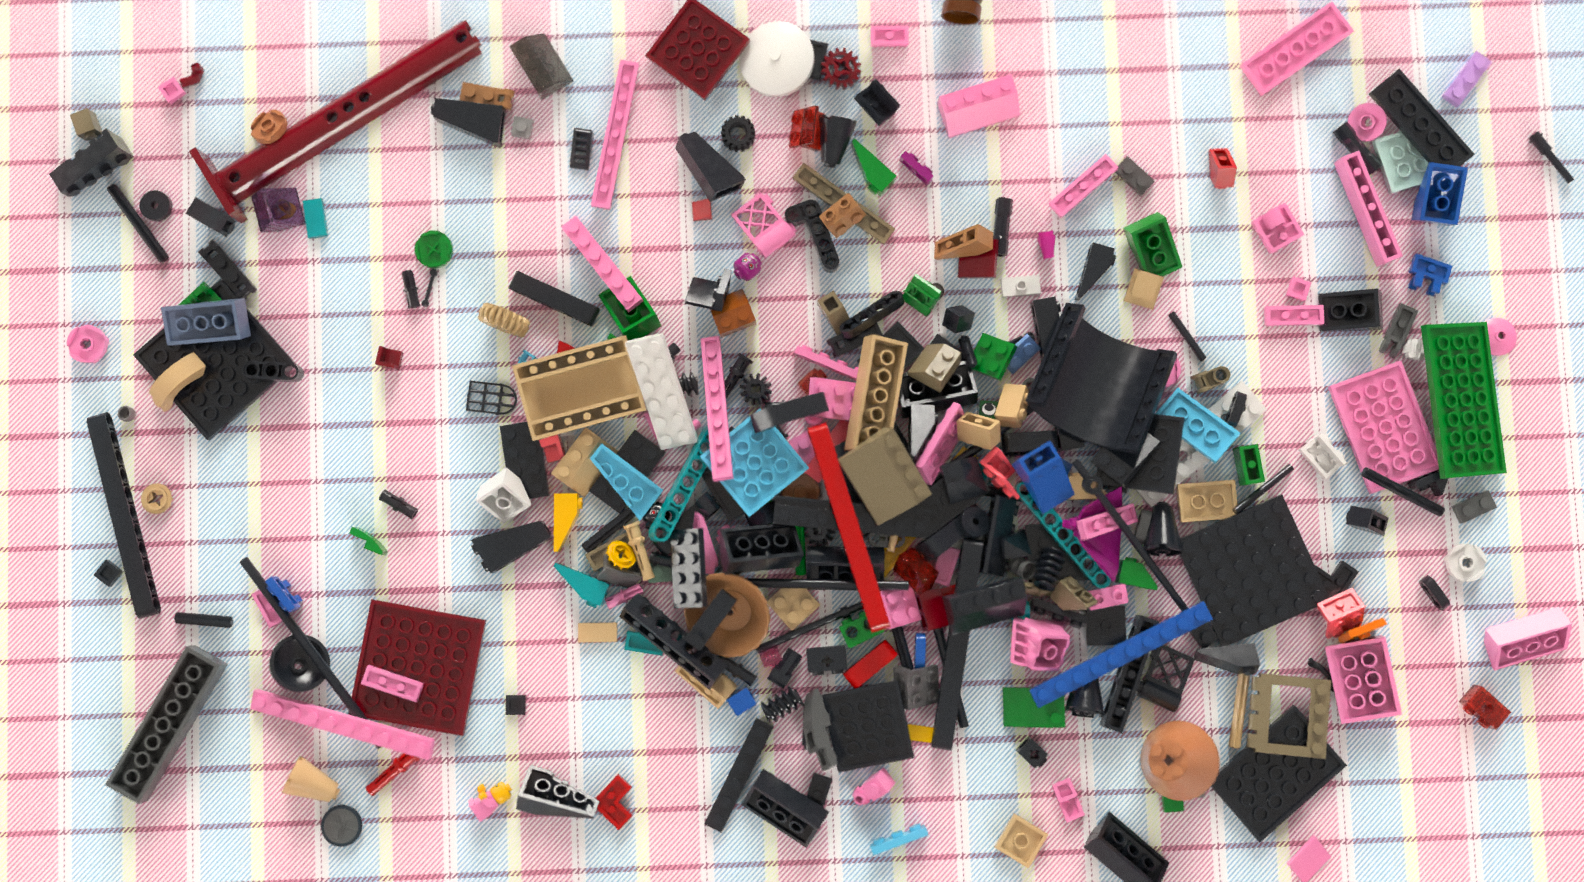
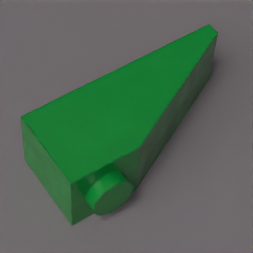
M854 138L851 147L864 180L868 185L867 188L872 194H878L881 197L894 183L897 176Z

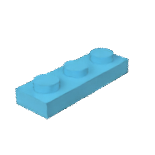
M915 824L910 826L908 831L902 832V830L893 832L889 838L879 837L874 839L873 843L870 844L873 855L928 836L925 825Z

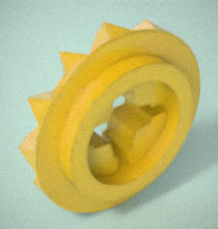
M613 541L607 547L608 561H612L614 566L618 565L620 569H628L635 563L636 556L634 550L627 543ZM623 552L622 558H619V553Z

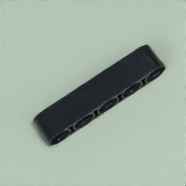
M516 271L508 287L520 295L593 327L601 310L586 301L519 271Z

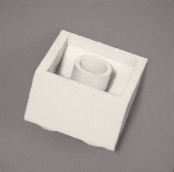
M505 468L480 485L476 502L503 524L531 506V501L521 479L508 468Z

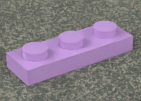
M1478 51L1473 53L1441 97L1456 108L1460 106L1492 61Z

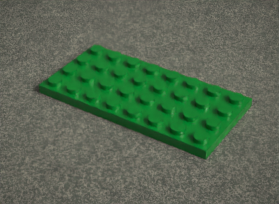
M1487 322L1422 325L1421 332L1440 479L1507 473Z

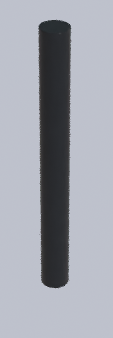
M1291 464L1285 466L1232 509L1235 514L1242 512L1294 470Z

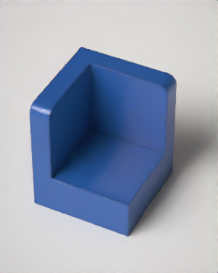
M747 686L727 699L736 716L757 704Z

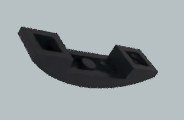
M824 392L771 406L751 414L750 417L755 434L773 429L775 426L827 412L829 408Z

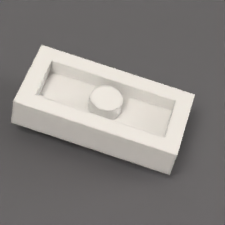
M1039 275L1000 279L1002 298L1041 294Z

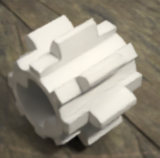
M1409 339L1407 344L1403 345L1402 353L1406 354L1405 358L1414 361L1424 360L1423 340Z

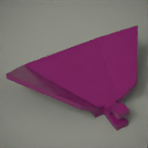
M1122 486L1105 494L1114 508L1123 506ZM1096 499L1083 506L1078 517L1069 518V520L1063 519L1062 527L1073 530V536L1078 538L1081 546L1112 581H1115L1119 568L1121 529L1118 528L1086 540H1081L1076 523L1078 520L1107 511L1101 502Z

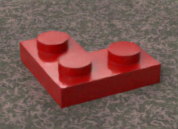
M619 773L595 798L599 800L597 810L618 830L633 816L619 802L632 788Z

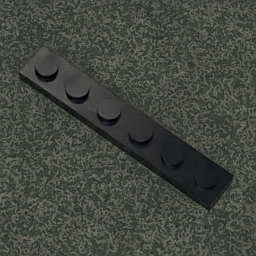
M756 717L704 822L705 825L722 833L774 727L773 725Z

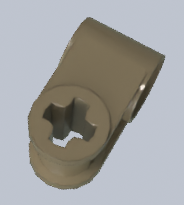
M1219 366L1193 375L1190 378L1195 382L1197 387L1196 393L1200 394L1227 382L1231 374L1228 368ZM1217 371L1223 373L1224 378L1222 381L1216 378Z

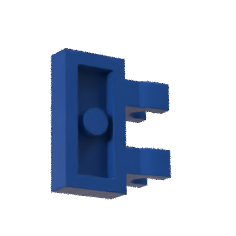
M1416 253L1413 255L1408 272L1414 274L1408 288L1417 290V287L1420 288L1422 286L1423 278L1431 280L1432 282L1427 289L1426 295L1433 297L1435 293H1440L1441 284L1445 285L1448 283L1453 266Z
M271 576L265 581L268 585V591L273 596L276 595L280 600L279 605L282 609L288 610V612H295L301 607L299 603L303 600L299 595L292 596L287 588L291 586L288 580L281 581L278 576Z

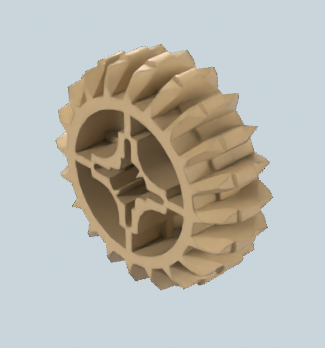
M483 303L482 308L478 312L479 321L510 335L522 338L525 337L529 330L530 322L528 319L503 307Z

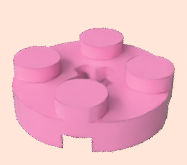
M92 325L76 327L67 338L70 356L82 363H97L105 355L109 344V339L105 336L104 332ZM90 340L91 346L85 349L84 341Z

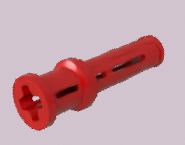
M405 753L400 757H395L393 764L365 787L367 792L371 796H375L399 773L406 772L408 767L413 762L419 761L420 758Z

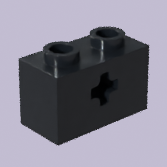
M845 645L806 648L808 672H812L813 676L824 675V671L840 674L843 673V670L847 669ZM826 655L833 660L829 662L828 666L821 662V660L825 659Z

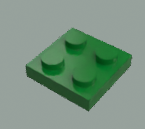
M982 333L974 349L978 364L975 368L971 367V369L1001 381L1017 346Z

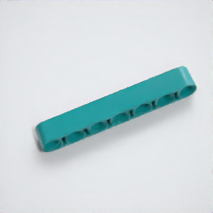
M708 425L702 429L697 443L694 444L649 529V538L654 542L666 541L670 537L707 467L700 456L704 454L701 451L702 444L706 445L707 450L710 449ZM693 461L698 463L699 467L697 470H694L692 467ZM685 477L690 481L688 487H685L683 484ZM675 494H678L681 498L679 504H676L674 501ZM666 511L672 514L670 521L665 519ZM657 528L663 531L661 538L656 536Z
M1019 482L1015 486V491L1020 496L1019 499L1092 585L1098 588L1107 587L1111 579L1081 546L1078 538L1073 536V531L1062 527L1063 519L1053 508L1044 514L1040 510H1035L1032 506L1034 500L1030 493L1027 495L1020 493V486L1023 485V482ZM1048 514L1054 517V522L1051 525L1045 522V517ZM1060 529H1064L1067 532L1064 540L1058 537ZM1073 544H1077L1080 549L1076 555L1072 554L1070 550ZM1085 559L1092 561V567L1088 570L1083 566ZM1103 574L1105 581L1099 585L1096 582V576Z

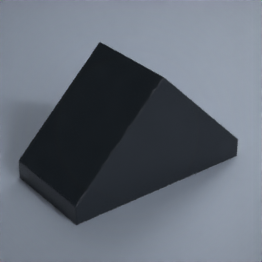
M775 501L763 505L750 517L744 513L748 525L756 526L773 523Z

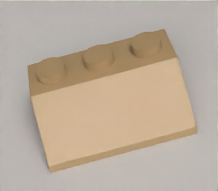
M585 427L551 474L585 497L602 474L590 460L591 456L601 443L616 454L618 450Z

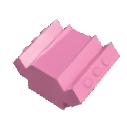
M1015 617L1012 627L1010 662L1019 666H1027L1031 670L1059 671L1064 663L1065 651L1070 645V635L1064 631L1065 623L1055 620L1050 621L1045 618L1037 620L1025 617L1023 620Z

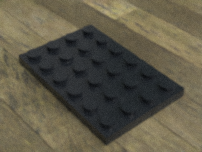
M1292 705L1269 725L1268 743L1306 746L1309 721L1295 705ZM1328 743L1326 759L1254 752L1253 748L1245 746L1219 769L1218 776L1214 784L1211 785V788L1254 838L1261 842L1347 765Z

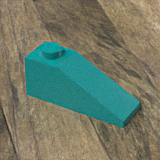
M560 563L554 564L556 570L577 594L586 600L587 605L597 608V605H603L611 584L597 580L595 577Z

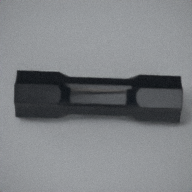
M1347 121L1332 132L1350 153L1360 151L1369 175L1382 166L1381 162L1367 149Z
M999 197L995 203L993 239L999 241L997 257H1005L1008 254V233L1013 208V200L1011 198Z

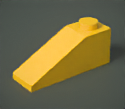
M554 493V552L561 551L580 514V509H583V498H580L578 493Z

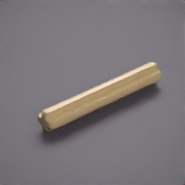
M1238 674L1229 747L1238 749L1241 747L1250 675Z

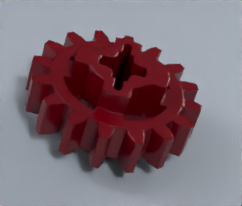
M836 48L835 53L830 50L828 56H824V62L820 65L823 70H821L820 74L825 75L824 82L830 81L829 87L834 84L836 85V90H838L839 86L846 90L847 84L852 87L853 81H858L859 77L857 75L861 74V70L858 68H860L861 63H856L858 56L852 57L853 51L846 53V48H843L842 52H840Z

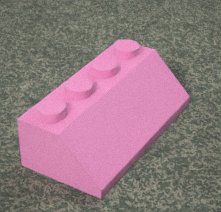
M1012 74L939 96L937 102L948 138L1020 116L1018 93Z
M1558 607L1485 629L1484 644L1493 670L1495 671L1567 649L1572 628L1571 621Z

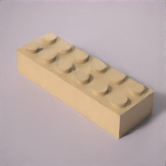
M875 334L864 337L844 450L851 451L882 428H894L908 343Z

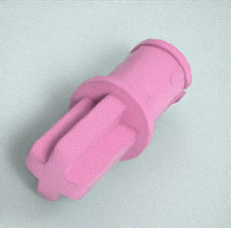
M638 583L625 590L620 589V592L605 598L606 604L609 609H612L624 602L628 603V600L632 599L637 593L643 594V588Z

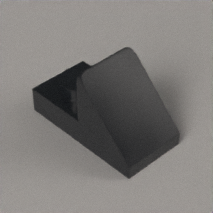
M1436 470L1409 482L1408 485L1410 490L1418 489L1419 492L1431 488L1434 496H1442L1448 478L1440 479L1439 470Z

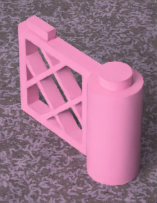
M760 192L731 214V216L753 242L760 254L767 258L795 236L794 232L796 229L792 223L784 221L771 205L774 202L767 193L763 195ZM760 199L765 204L764 211L754 210V204ZM743 212L750 213L749 222L741 221L738 216ZM753 213L763 214L762 223L752 222ZM766 215H774L777 221L773 224H765ZM751 226L762 227L761 233L754 238L750 233Z

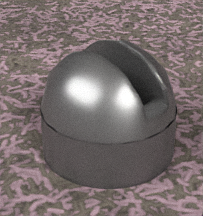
M122 406L118 410L117 415L120 420L130 422L135 419L136 412L129 406Z

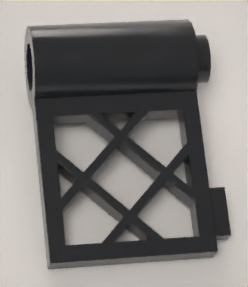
M1162 645L1151 651L1149 656L1153 658L1143 681L1139 682L1136 692H1138V697L1174 713L1180 705L1182 692L1195 659L1166 645ZM1161 649L1169 653L1171 660L1162 663L1159 657ZM1180 658L1189 661L1186 669L1181 671L1176 663V660ZM1172 662L1176 673L1167 676L1163 665ZM1157 667H1160L1164 678L1159 680L1151 677L1153 670ZM1178 675L1180 680L1178 689L1171 685L1170 677Z

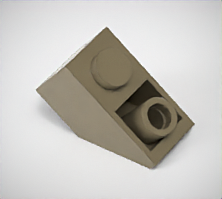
M833 290L817 300V305L836 335L841 334L840 325L850 318Z
M1071 576L1060 580L1055 587V591L1050 596L1062 610H1086L1098 603L1092 594L1085 590Z

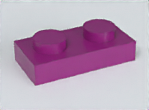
M905 151L900 156L899 162L927 186L933 179V172L927 166H922L914 154H909Z

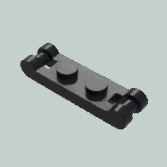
M214 239L208 242L209 245L205 249L201 248L198 251L238 299L245 298L246 300V296L257 291L253 283ZM215 250L218 254L212 258L210 254ZM244 284L246 287L240 290L239 288Z

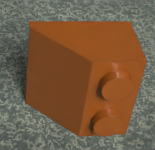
M743 289L727 294L722 312L710 309L721 338L756 324V319Z

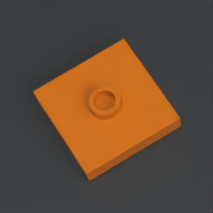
M1384 618L1377 619L1345 632L1339 636L1338 640L1340 643L1356 638L1363 640L1370 637V633L1379 630L1387 625Z

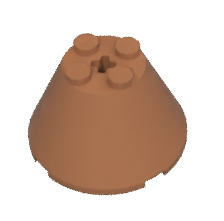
M1170 721L1156 727L1145 739L1140 756L1142 772L1149 785L1160 795L1179 801L1191 800L1203 795L1214 784L1220 766L1218 749L1213 739L1201 727L1186 721Z

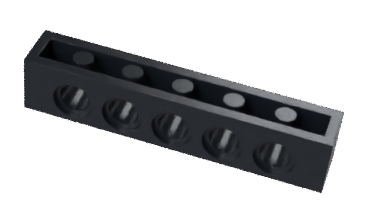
M637 593L624 606L619 617L710 690L724 674L728 665L721 658L710 652L705 645L699 651L684 640L688 633L677 622L668 618L662 610L653 606L646 597H642Z
M1135 615L1128 639L1159 624V621L1142 615ZM1149 652L1118 667L1104 709V717L1101 718L1099 724L1100 726L1123 734Z

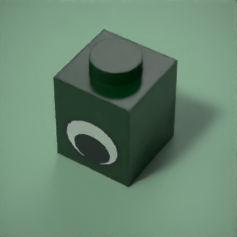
M979 400L977 415L996 420L994 415L999 401Z

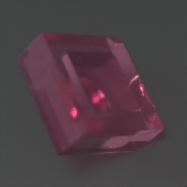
M777 646L759 653L764 668L774 666L782 660Z

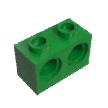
M864 611L858 613L859 617L854 620L850 617L841 621L842 625L839 626L849 649L884 632V630L871 633L870 629L864 627V621L867 619ZM850 626H854L857 629V634L854 637H848L846 634V630Z

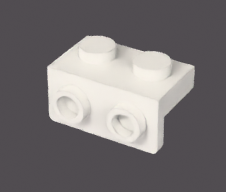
M1319 434L1301 447L1299 452L1323 479H1327L1339 467L1346 465L1347 462L1344 460L1345 456L1331 445L1332 441L1326 435Z

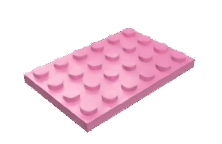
M1401 360L1328 386L1360 472L1365 467H1368L1400 484L1439 470L1437 450ZM1363 477L1369 494L1385 489Z

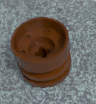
M946 0L942 5L941 17L943 20L953 24H976L981 18L982 7L980 3L983 0Z

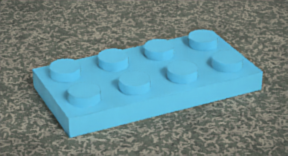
M1179 388L1173 392L1155 413L1184 417L1182 440L1215 464L1241 434Z

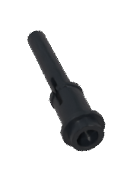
M1536 131L1529 136V143H1533L1541 155L1547 157L1567 184L1574 180L1573 176L1551 151L1552 147L1542 136L1543 133Z

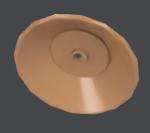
M717 573L706 576L708 606L722 588L738 600L732 607L733 613L729 612L705 646L713 654L726 658L745 656L757 649L767 636L770 624L768 604L758 587L743 576L735 574L725 575L724 573ZM707 607L684 608L685 621L689 632Z

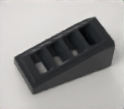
M574 128L570 168L589 171L594 138L592 130ZM579 136L588 137V139H581ZM578 143L587 144V147H581L577 145ZM576 151L586 152V155L576 154ZM575 159L585 160V163L575 162Z

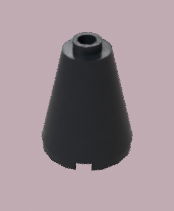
M820 114L821 162L825 163L824 166L836 168V165H840L856 127V120L832 115L831 117H826V115Z
M1158 502L1152 508V516L1143 545L1151 556L1160 557V554H1166V557L1182 554L1183 548L1173 507L1167 502Z
M1099 678L1069 692L1065 705L1066 714H1068V711H1072V715L1078 717L1094 718V714H1099V718L1104 717Z

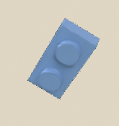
M1028 334L1015 344L1017 349L1007 367L1011 374H1014L1041 349Z

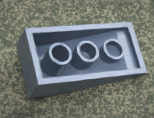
M245 298L161 307L167 346L239 340L251 336Z

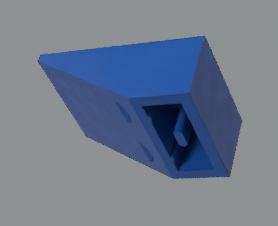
M1051 441L1031 451L1012 464L1042 514L1075 495L1061 457Z

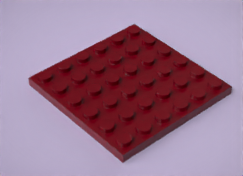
M371 599L352 692L353 700L367 719L464 736L487 620ZM367 665L424 683L418 702L362 685L361 682Z

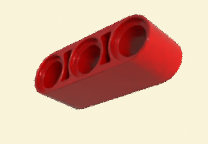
M885 639L847 669L843 676L854 689L858 688L892 661L898 653Z

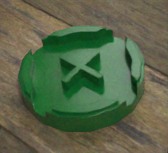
M430 230L423 233L418 241H416L414 252L422 265L438 269L445 266L451 260L453 245L451 240L442 232Z

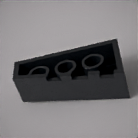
M105 128L101 132L103 136L98 140L93 138L89 141L90 146L87 149H79L75 153L73 160L68 159L53 170L49 175L60 193L68 197L76 196L81 192L80 190L94 185L98 179L110 175L117 167L126 165L134 156L124 140Z

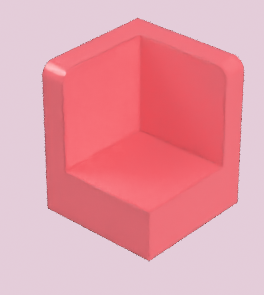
M554 435L539 440L548 463L561 460L565 455L561 436Z

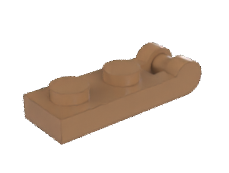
M463 82L459 100L500 105L505 110L511 111V99L514 98L515 91ZM500 96L504 97L503 102H499Z

